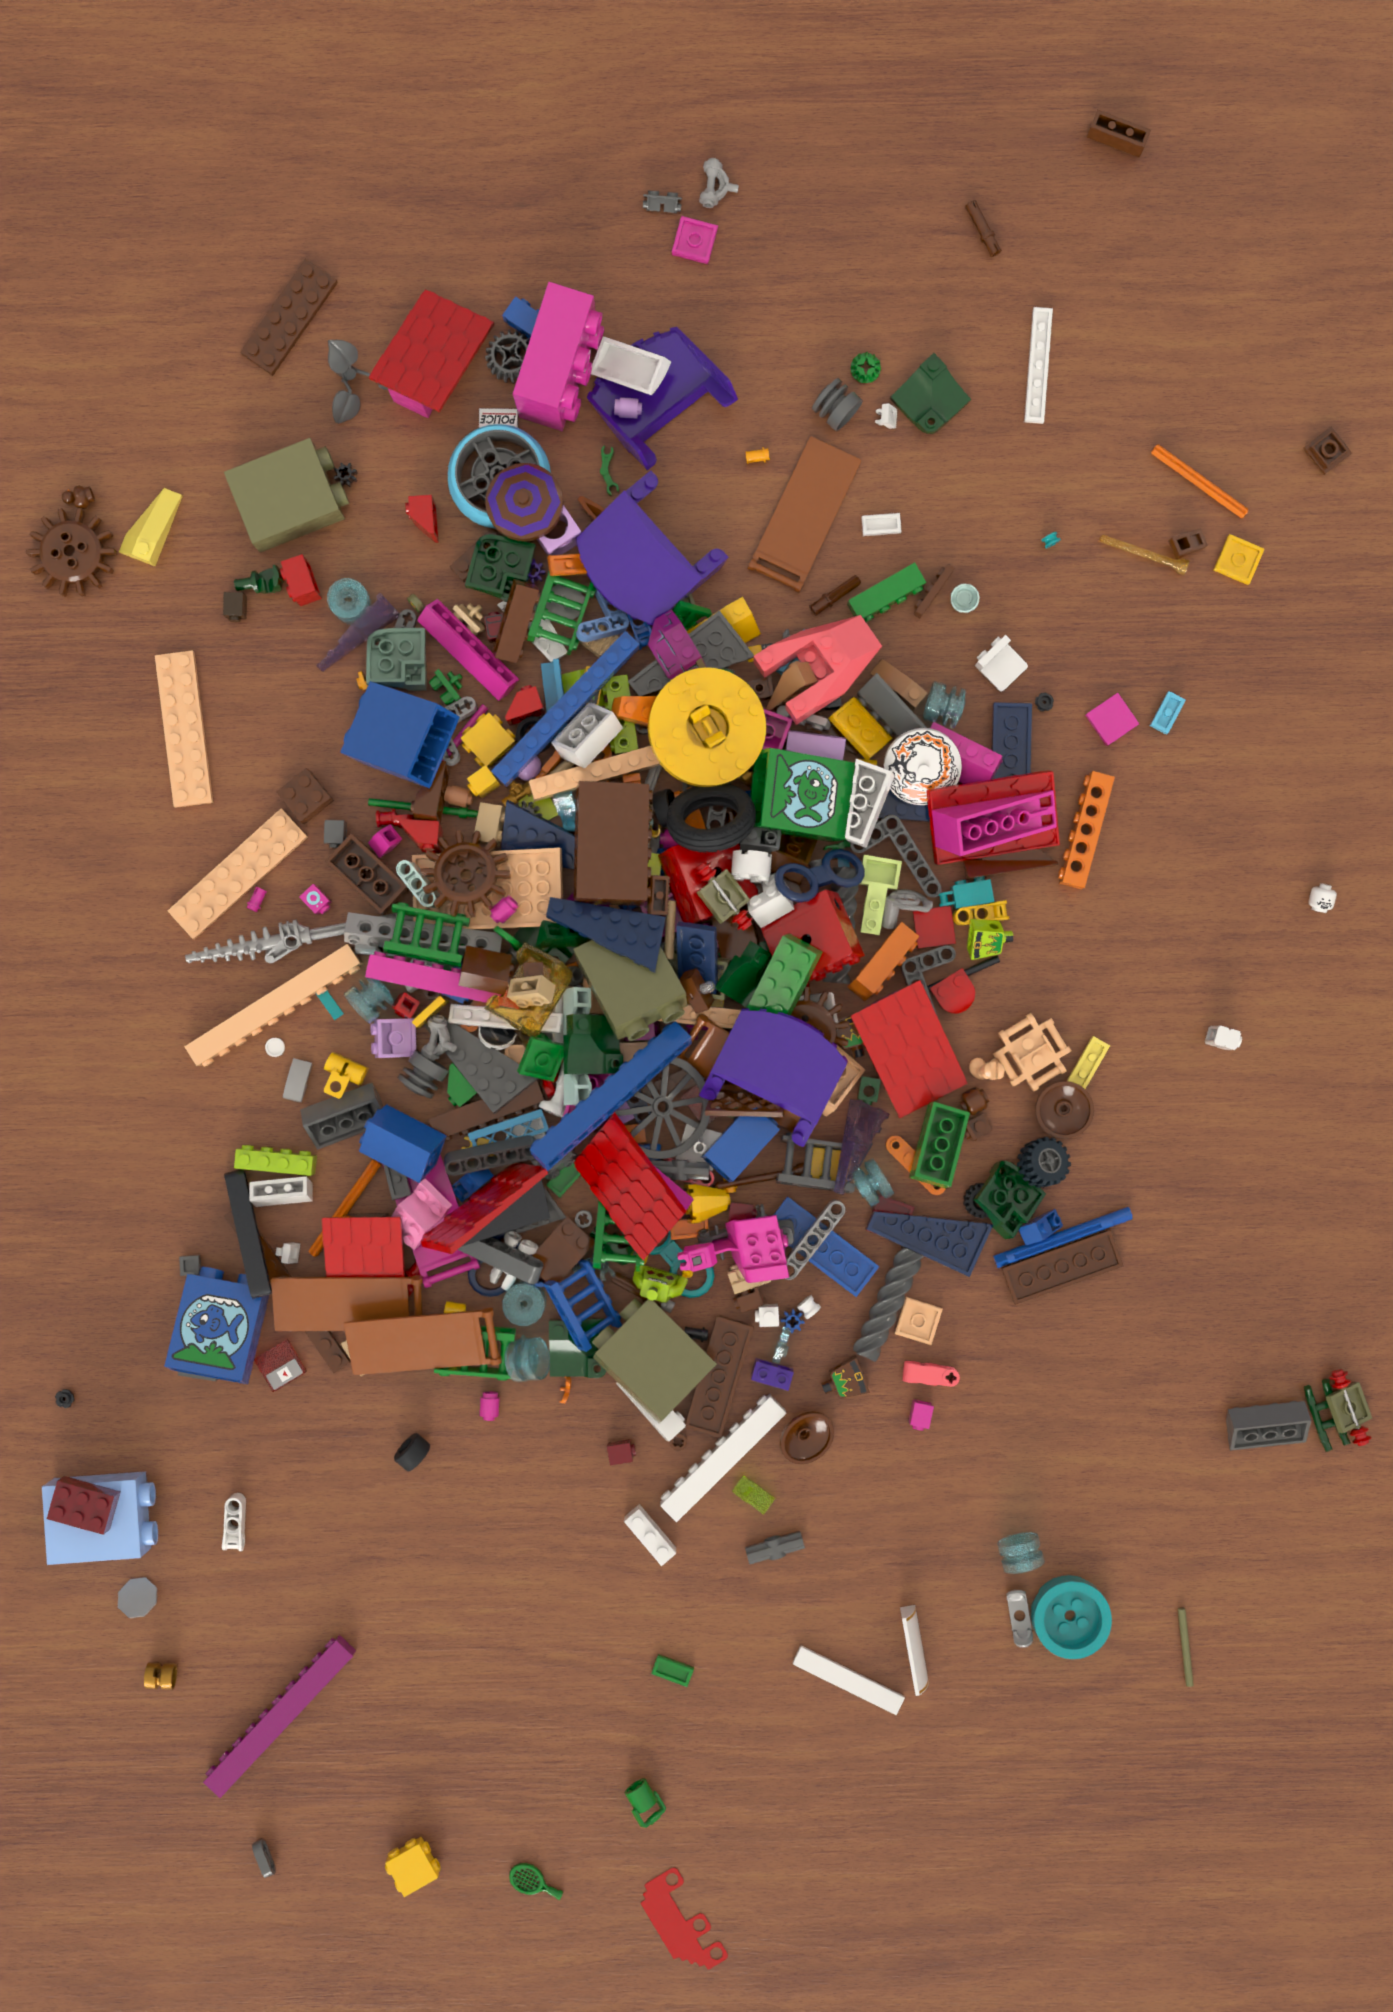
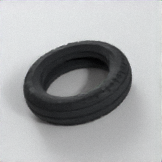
M727 783L713 787L695 786L683 791L672 801L667 811L666 823L671 837L682 847L697 852H717V850L722 851L739 844L751 833L756 820V809L750 796L737 786ZM706 806H727L738 813L728 824L713 829H698L685 823V819L692 812Z

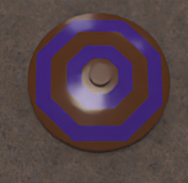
M519 463L503 469L493 478L487 489L485 504L491 523L502 535L517 541H532L545 536L557 525L563 512L564 500L557 479L548 470L536 464Z

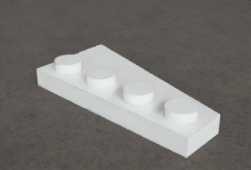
M502 601L497 606L504 612L507 602ZM535 603V605H534V609H533V610H534L535 612H536L538 603ZM541 619L539 626L543 627L542 629L557 634L550 620ZM529 622V625H528V629H529V630H530V627H531L532 622ZM535 637L533 644L550 662H553V659H560L567 655V650L563 644L543 637Z

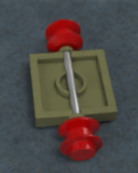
M704 861L696 867L698 871L695 874H701L702 878L700 881H708L709 883L696 893L720 924L733 915L732 923L737 922L739 925L737 930L742 929L744 931L752 925L751 920L753 917L748 918L746 916L748 911H740L739 909L750 899L727 869L715 877L717 869H711V862L707 864Z
M1343 1369L1334 1370L1331 1372L1332 1375L1329 1376V1379H1333L1335 1382L1332 1384V1387L1339 1390L1325 1397L1338 1433H1345L1351 1430L1349 1434L1355 1437L1352 1443L1364 1446L1369 1443L1372 1437L1366 1435L1369 1429L1361 1426V1424L1372 1419V1415L1359 1382L1350 1384L1351 1380L1345 1377L1348 1374L1347 1371H1343Z

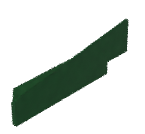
M543 920L540 925L536 947H578L592 939L583 937L578 932L558 923Z

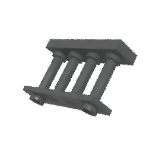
M786 1133V1135L781 1137L780 1142H787L784 1171L776 1176L777 1184L843 1193H853L855 1191V1184L850 1183V1180H848L851 1151L856 1152L859 1150V1146L854 1145V1142L843 1141V1143L808 1139L805 1144L803 1174L795 1176L792 1172V1163L796 1143L792 1140V1133ZM814 1146L825 1148L823 1170L820 1179L812 1178L811 1175ZM833 1149L844 1150L841 1179L839 1181H831L830 1177Z

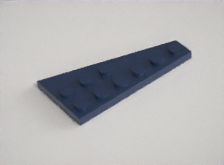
M507 800L501 851L562 848V867L574 869L575 835Z
M550 897L546 918L578 932L583 937L594 940L595 943L620 956L633 960L638 965L641 964L649 968V971L653 973L656 972L666 917Z
M873 1211L865 1229L970 1277L993 1224Z

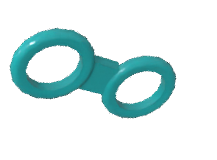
M670 1231L667 1240L662 1245L655 1247L650 1255L660 1254L671 1266L670 1273L677 1274L680 1264L686 1262L684 1259L678 1260V1253L683 1252V1250L675 1240H671ZM713 1266L706 1268L707 1278L700 1288L695 1290L684 1289L681 1296L695 1298L707 1293L713 1285L715 1277Z

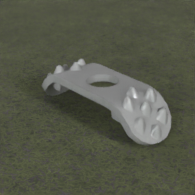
M1022 1590L1010 1591L1006 1593L1014 1643L1019 1647H1028L1033 1642V1634L1026 1593ZM1017 1610H1022L1026 1616L1024 1620L1019 1621L1015 1619L1014 1613Z

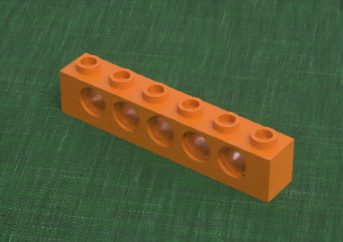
M1095 771L1085 776L1083 786H1085L1084 794L1081 793L1078 800L1080 805L1079 812H1076L1073 818L1075 827L1074 830L1070 831L1068 837L1070 842L1069 849L1066 848L1063 855L1065 864L1058 873V878H1060L1059 884L1078 889L1085 888L1115 779L1114 776ZM1092 788L1099 791L1098 798L1091 795ZM1087 807H1092L1094 809L1093 816L1087 815ZM1082 825L1088 826V835L1081 832ZM1077 843L1084 846L1083 853L1077 852ZM1072 862L1079 864L1078 872L1071 869Z

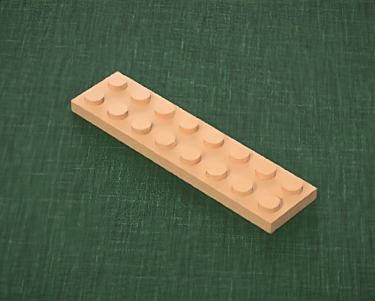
M185 651L155 655L173 805L177 808L213 803L195 652Z
M281 808L175 903L168 912L190 937L195 940L305 841L308 836Z

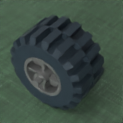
M1049 1137L1039 1138L1026 1143L1025 1147L1020 1149L1022 1154H1018L1017 1157L1020 1160L1017 1163V1167L1021 1169L1019 1174L1024 1175L1022 1179L1029 1181V1185H1035L1037 1188L1061 1183L1060 1181L1066 1178L1065 1175L1069 1174L1070 1170L1068 1167L1071 1166V1162H1068L1070 1154L1066 1153V1146L1062 1147V1142H1056L1055 1138Z

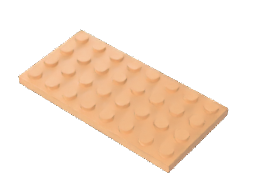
M562 848L492 851L490 853L492 857L506 853L508 860L496 865L497 870L510 871L511 878L497 879L495 885L501 886L505 890V896L491 892L487 898L494 906L503 897L506 898L510 895L519 905L516 909L517 911L505 923H496L490 917L491 911L485 907L482 901L474 904L476 910L475 917L471 918L467 911V905H460L458 910L459 914H464L467 916L466 918H470L469 927L463 926L462 928L472 930L494 929L495 926L500 928L540 927L543 920L554 922L546 918L550 897L563 899ZM426 854L412 855V862L416 863L420 869H433L436 862L430 861ZM465 862L459 863V867L465 866ZM478 869L476 873H482L483 869ZM464 871L461 878L467 880L471 877L472 873ZM427 877L431 883L435 882L434 877ZM453 879L451 884H456L458 880ZM418 880L416 883L417 889L422 886L421 880ZM475 886L469 887V891L475 890ZM432 894L428 897L429 904L433 902ZM413 895V908L450 914L451 901L446 900L439 909L428 908L421 905ZM424 919L423 923L435 924L436 921ZM443 922L444 926L455 927V924Z

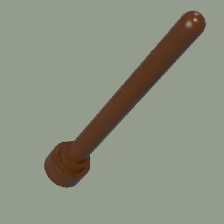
M804 1162L793 1166V1175L801 1176L803 1174ZM784 1170L737 1178L733 1182L727 1180L720 1181L715 1184V1187L717 1189H725L774 1180Z

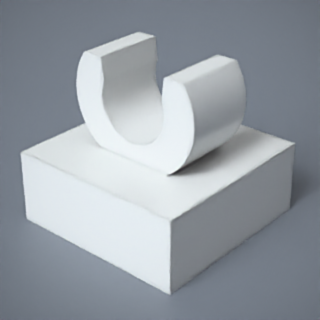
M882 404V409L876 410V413L881 415V419L875 420V423L881 426L884 425L889 429L896 428L897 409L891 404Z
M284 1243L282 1248H276V1255L282 1256L281 1263H298L300 1243Z

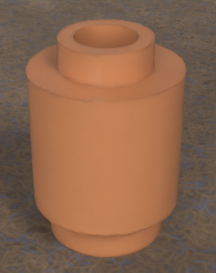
M455 785L452 787L447 786L444 801L451 805L466 808L472 804L474 794H471L470 789Z

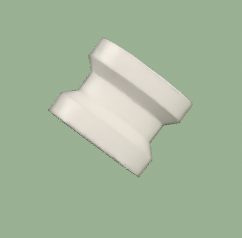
M810 1295L797 1308L804 1312L806 1319H809L819 1311L821 1306L816 1304L814 1298Z

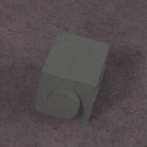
M325 820L324 843L329 845V848L337 849L347 838V822L344 820Z

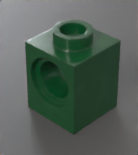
M860 1077L857 1099H860L862 1104L872 1105V1102H877L881 1079ZM868 1085L874 1089L871 1096H865L863 1093V1089Z

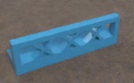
M559 658L553 659V662L541 664L547 712L564 695Z
M538 1109L470 1132L468 1136L474 1147L477 1146L475 1139L480 1137L489 1139V1143L492 1141L498 1142L493 1139L498 1131L508 1134L505 1140L510 1135L515 1138L521 1137L511 1133L514 1126L519 1124L526 1127L524 1134L521 1136H534L546 1132L549 1128L543 1110ZM541 1117L544 1128L535 1130L529 1127L532 1120ZM528 1129H530V1130L533 1131V1132H530V1133H527V1134H526V1132H527Z

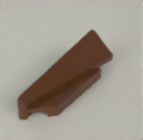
M1040 849L984 857L981 860L963 861L966 880L1059 865L1058 861L1053 860Z

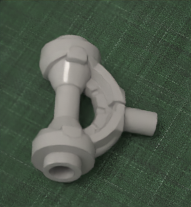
M709 158L708 161L704 162L703 166L708 180L707 188L700 194L699 202L706 208H713L717 205L718 201L727 194V191L737 193L739 185L729 183V178L722 169V163L716 158ZM716 177L720 184L717 191L714 189Z
M438 1014L429 1017L427 1023L431 1031L430 1040L427 1045L422 1047L420 1054L430 1061H435L447 1050L454 1052L457 1046L450 1042V1034L446 1027L447 1021L444 1017Z

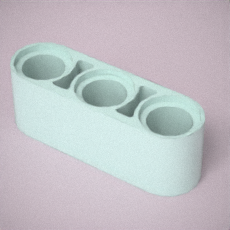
M407 860L400 861L396 866V872L421 905L428 908H436L433 902L440 896V893L436 890L430 894H425L423 887L431 884L429 879L421 875L420 868L416 863ZM407 865L410 866V872L408 874L405 873V867ZM418 880H421L422 886L417 889L416 883ZM432 894L433 902L429 904L428 897Z

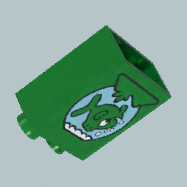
M775 748L761 750L754 762L750 798L756 809L754 827L781 830L783 835L826 842L847 840L845 834L850 810L855 763Z

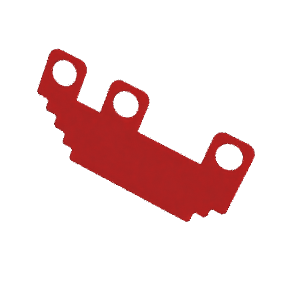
M671 1868L645 1884L647 1891L643 1893L645 1900L641 1902V1905L673 1959L678 1957L682 1961L687 1959L690 1964L696 1962L699 1967L705 1965L709 1970L726 1960L728 1954L720 1942H715L705 1949H702L697 1938L710 1931L711 1925L702 1913L685 1921L669 1894L683 1885L684 1880L676 1868ZM674 1873L678 1876L676 1885L671 1886L667 1884L666 1877L668 1874ZM697 1919L704 1920L706 1924L705 1929L696 1931L693 1927L694 1921ZM715 1947L720 1948L723 1953L722 1957L718 1960H714L710 1956V1951Z

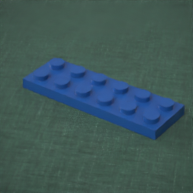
M788 1196L773 1214L777 1215V1220H792L795 1230L794 1242L788 1245L792 1249L816 1220V1217ZM820 1221L819 1227L827 1229L828 1227ZM833 1230L809 1259V1262L855 1297L858 1296L879 1268L875 1262ZM813 1234L807 1238L809 1244H815L818 1240V1237ZM798 1250L797 1252L805 1258L806 1252Z

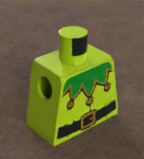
M970 919L967 951L971 960L998 955L1002 952L1003 943L1013 942V932L1004 931L999 921Z

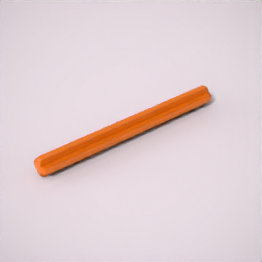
M1159 444L1154 447L1151 453L1238 517L1243 518L1248 513V508Z
M373 1159L332 1217H344L348 1214L380 1168V1162ZM323 1232L320 1233L308 1251L314 1257H317L324 1248Z

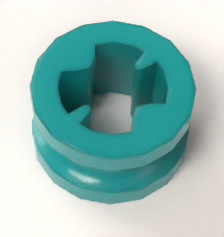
M1057 531L1041 540L1045 542L1046 549L1061 541L1057 537Z

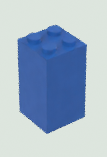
M386 1104L381 1110L378 1109L373 1118H368L364 1126L366 1131L359 1141L361 1143L359 1152L420 1183L437 1165L447 1135Z
M737 1116L704 1152L701 1158L710 1163V1166L725 1180L733 1182L780 1130L777 1127L778 1123L771 1117Z

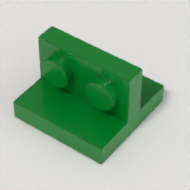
M537 1032L536 1037L530 1036L517 1072L521 1075L554 1082L564 1057L563 1043L551 1041L542 1032Z

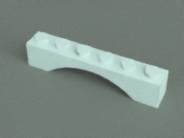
M572 987L563 989V1035H567L566 1015L589 1014L591 1009V988ZM564 1074V1105H577L581 1100L585 1101L592 1091V1084L588 1074Z

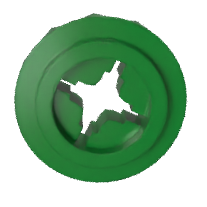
M868 352L859 353L853 358L850 370L852 376L861 383L875 381L881 371L880 360L876 358L875 354L872 355ZM865 361H867L868 366L871 367L868 369L866 375L864 368L860 367L864 366Z

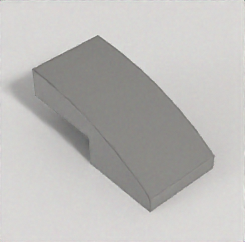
M293 1058L283 1098L302 1103L313 1066L312 1063Z

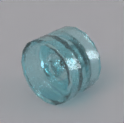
M873 1158L864 1162L868 1175H865L860 1167L849 1171L855 1181L856 1188L871 1208L880 1203L876 1193L877 1190L885 1199L894 1195L889 1182Z
M525 1281L513 1284L503 1299V1312L506 1318L518 1326H529L536 1323L546 1308L544 1290L535 1284H529ZM521 1301H526L528 1303L527 1306L524 1307Z
M542 1338L515 1339L514 1342L511 1341L507 1345L505 1365L509 1377L514 1382L536 1381L546 1378L550 1368V1354L547 1344Z
M1018 1533L998 1541L999 1554L1004 1556L1001 1563L1005 1573H1024L1044 1565L1043 1552L1038 1549L1041 1544L1037 1533Z

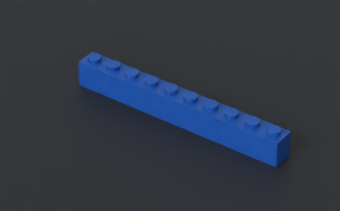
M625 631L491 770L492 774L503 785L508 787L639 650V643Z
M676 1021L671 1025H666L659 1036L651 1038L643 1050L639 1049L629 1062H624L619 1067L618 1072L614 1075H609L601 1087L593 1089L585 1101L581 1100L575 1106L576 1109L571 1113H566L561 1118L559 1124L551 1126L543 1138L535 1140L530 1148L531 1155L546 1171H549L692 1044L691 1036Z

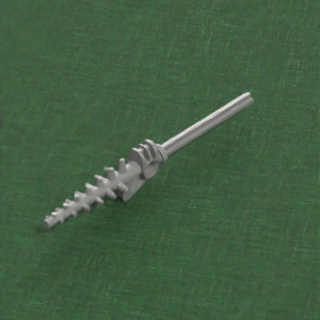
M397 913L383 915L379 917L396 919ZM405 915L404 920L413 921V916ZM297 919L293 920L292 923L287 921L286 924H282L280 922V934L270 936L267 927H263L262 938H257L255 931H251V940L245 941L243 935H239L240 943L233 944L231 939H227V946L221 947L219 943H216V948L208 950L207 947H204V951H192V954L185 955L188 963L199 960L203 963L205 959L211 958L214 962H217V957H225L226 961H230V955H237L239 961L243 960L242 954L245 953L247 955L249 953L251 959L255 960V952L260 953L265 950V961L274 963L297 949L302 943L312 944V940L344 935L346 923L310 929V927L299 924ZM288 937H295L296 939L293 940V941H291V940H288L287 938H288Z

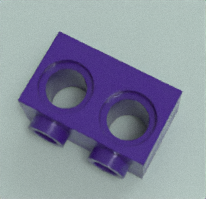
M756 1358L751 1373V1380L789 1391L794 1371L793 1368Z

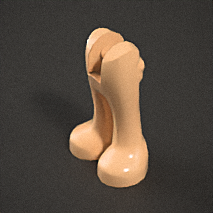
M974 1058L969 1063L970 1073L979 1080H996L1004 1077L1005 1068L998 1058H994L987 1063L981 1058Z

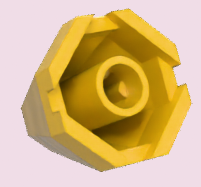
M697 1184L684 1185V1188L688 1189L685 1192L694 1199L686 1210V1215L690 1214L691 1217L687 1219L688 1223H700L727 1210L728 1205L731 1203L730 1195L726 1194V1190Z

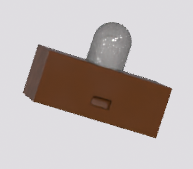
M697 968L685 971L679 981L686 992V997L696 1014L709 1010L715 1000L711 994L715 990V984L712 981L705 982Z

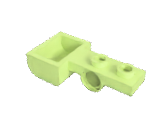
M863 855L862 864L865 868V877L860 884L867 885L868 889L864 902L860 932L879 936L887 889L897 890L902 861Z

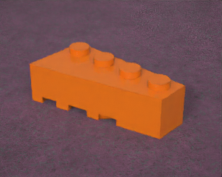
M657 696L617 697L613 700L611 711L617 719L648 727L651 707Z
M901 922L883 942L881 948L870 958L869 963L857 974L858 976L847 987L863 1001H866L873 994L878 995L884 987L882 985L884 980L889 981L894 975L895 971L893 969L895 966L898 965L900 967L906 960L904 955L907 951L912 952L918 943L915 941L919 938V935Z

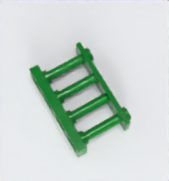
M549 572L527 636V641L534 643L535 637H543L569 646L567 655H570L572 650L576 651L579 640L576 639V631L582 622L589 597H594L596 588L593 586V583L590 581L588 587L560 576H550ZM560 584L585 593L586 596L583 604L554 594L551 591L552 585ZM552 601L580 611L578 620L574 621L549 612V609L545 608L547 602L551 603ZM541 619H548L573 628L572 639L542 629L543 627L539 626Z
M401 902L392 904V913H397L392 939L384 942V953L461 967L462 955H459L458 947L462 927H469L470 918H466V915L457 913L456 917H452L450 914L413 908ZM405 915L416 917L412 942L409 945L401 944L400 941ZM424 919L436 921L431 947H428V949L421 948L419 945ZM443 922L455 924L451 947L448 952L440 951L438 948Z
M598 1201L593 1268L601 1269V1263H605V1261L636 1263V1272H640V1266H644V1260L638 1254H611L602 1251L603 1244H607V1242L629 1243L624 1238L625 1236L608 1235L607 1232H604L605 1225L615 1224L609 1214H606V1208Z
M481 1326L486 1357H488L489 1340L486 1326ZM494 1327L496 1340H499L501 1343L500 1355L502 1363L499 1364V1368L488 1367V1364L434 1368V1373H439L440 1376L452 1374L491 1377L500 1381L512 1379L513 1369H507L508 1346L511 1341L514 1342L516 1328Z

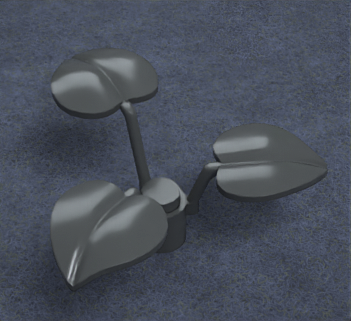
M336 339L328 340V363L331 370L342 377L341 381L348 390V392L340 390L333 399L332 414L334 421L339 424L352 419L360 410V399L356 394H351L352 389L347 381L354 379L356 373L369 376L371 373L354 368L352 364L358 359L356 347L347 341ZM378 383L381 389L388 390L387 387Z

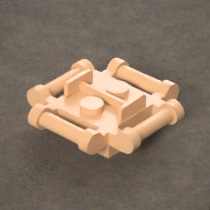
M1029 1013L1025 1019L1012 1027L998 1032L1004 1047L994 1052L993 1055L1004 1066L1006 1073L1011 1079L1010 1083L1012 1086H1016L1026 1079L1031 1089L1036 1091L1040 1085L1053 1077L1067 1072L1059 1058L1072 1050L1069 1046H1066L1053 1025L1054 1021L1052 1018L1038 1025L1034 1016ZM1029 1024L1031 1025L1032 1029L1010 1042L1008 1037ZM1048 1029L1060 1051L1055 1053L1042 1030ZM1006 1052H1008L1021 1074L1017 1076L1004 1055ZM1051 1063L1055 1064L1056 1067L1035 1080L1032 1078L1031 1075Z

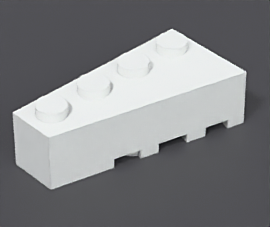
M856 759L845 834L847 841L865 848L867 847L895 777L892 771Z

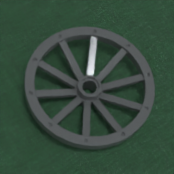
M678 1057L670 1062V1064L683 1069L687 1074L668 1096L666 1094L669 1064L662 1070L660 1095L651 1080L646 1086L653 1099L640 1092L633 1095L649 1103L650 1106L615 1111L617 1116L651 1111L630 1132L633 1138L656 1117L650 1149L641 1147L648 1158L665 1159L686 1152L702 1137L710 1119V1116H705V1109L709 1100L703 1097L672 1102L673 1098L691 1078L696 1083L699 1092H701L705 1084L700 1073L688 1062ZM661 1101L665 1103V1110L663 1112H660L657 1108L658 1103ZM702 1103L699 1123L673 1109L674 1107ZM669 1115L695 1128L692 1135L682 1144ZM664 1118L676 1147L656 1151L661 1124Z

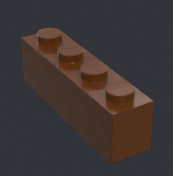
M516 579L513 580L492 651L495 658L517 663L518 659L522 658L524 652L523 642L527 640L529 633L528 625L529 622L533 621L535 615L534 605L540 599V592L536 585Z

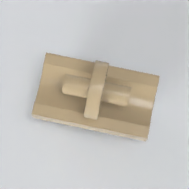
M470 603L467 607L463 604L454 606L453 610L455 612L453 614L461 622L465 621L468 624L467 628L475 636L486 630V627L480 622L484 618L480 613L482 610L480 605L474 607Z

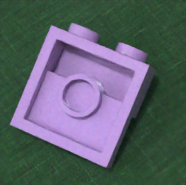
M415 1018L374 1020L370 1031L371 1035H374L375 1043L371 1044V1052L375 1054V1058L411 1057L414 1050H416V1027L412 1023Z

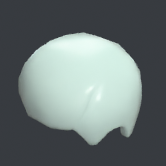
M960 584L951 593V604L960 613H969L975 610L979 604V592L971 584Z

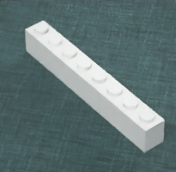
M770 1393L767 1396L763 1395L756 1402L757 1406L753 1410L749 1409L743 1415L744 1419L739 1424L736 1422L729 1429L730 1433L726 1437L722 1436L715 1443L717 1446L712 1451L710 1449L707 1450L701 1457L703 1460L699 1464L694 1463L688 1470L689 1474L685 1478L680 1477L674 1485L676 1487L671 1492L667 1490L661 1496L660 1506L676 1522L786 1414V1410Z

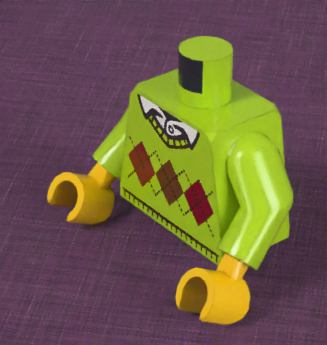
M648 1256L644 1259V1264H646ZM635 1266L633 1282L640 1289V1296L652 1301L656 1300L666 1303L671 1298L678 1297L683 1293L688 1282L687 1278L692 1277L693 1272L682 1270L681 1276L649 1266H640V1272H636Z

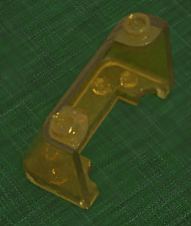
M524 943L517 951V961L520 965L512 979L523 978V963L543 962L544 977L555 985L552 1003L521 1008L507 997L509 988H506L505 995L490 997L484 1009L529 1037H536L570 984L573 973L561 960Z

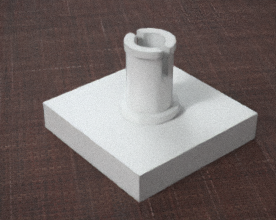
M686 1124L681 1144L695 1131L694 1127ZM706 1129L698 1142L686 1152L677 1155L676 1160L706 1162L701 1156L722 1133Z

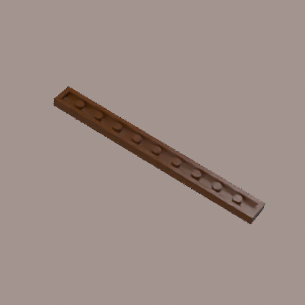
M230 1211L224 1217L237 1234L233 1214ZM259 1230L270 1283L273 1277H292ZM305 1331L333 1373L351 1362L330 1331Z

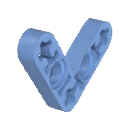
M597 589L595 597L605 617L586 621L578 626L576 636L582 642H590L622 634L629 625L626 613L618 609L616 611L609 610L607 605H610V603ZM598 625L606 626L607 631H601Z

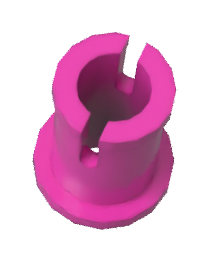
M255 887L246 908L254 912H258V909L261 910L260 905L267 891Z

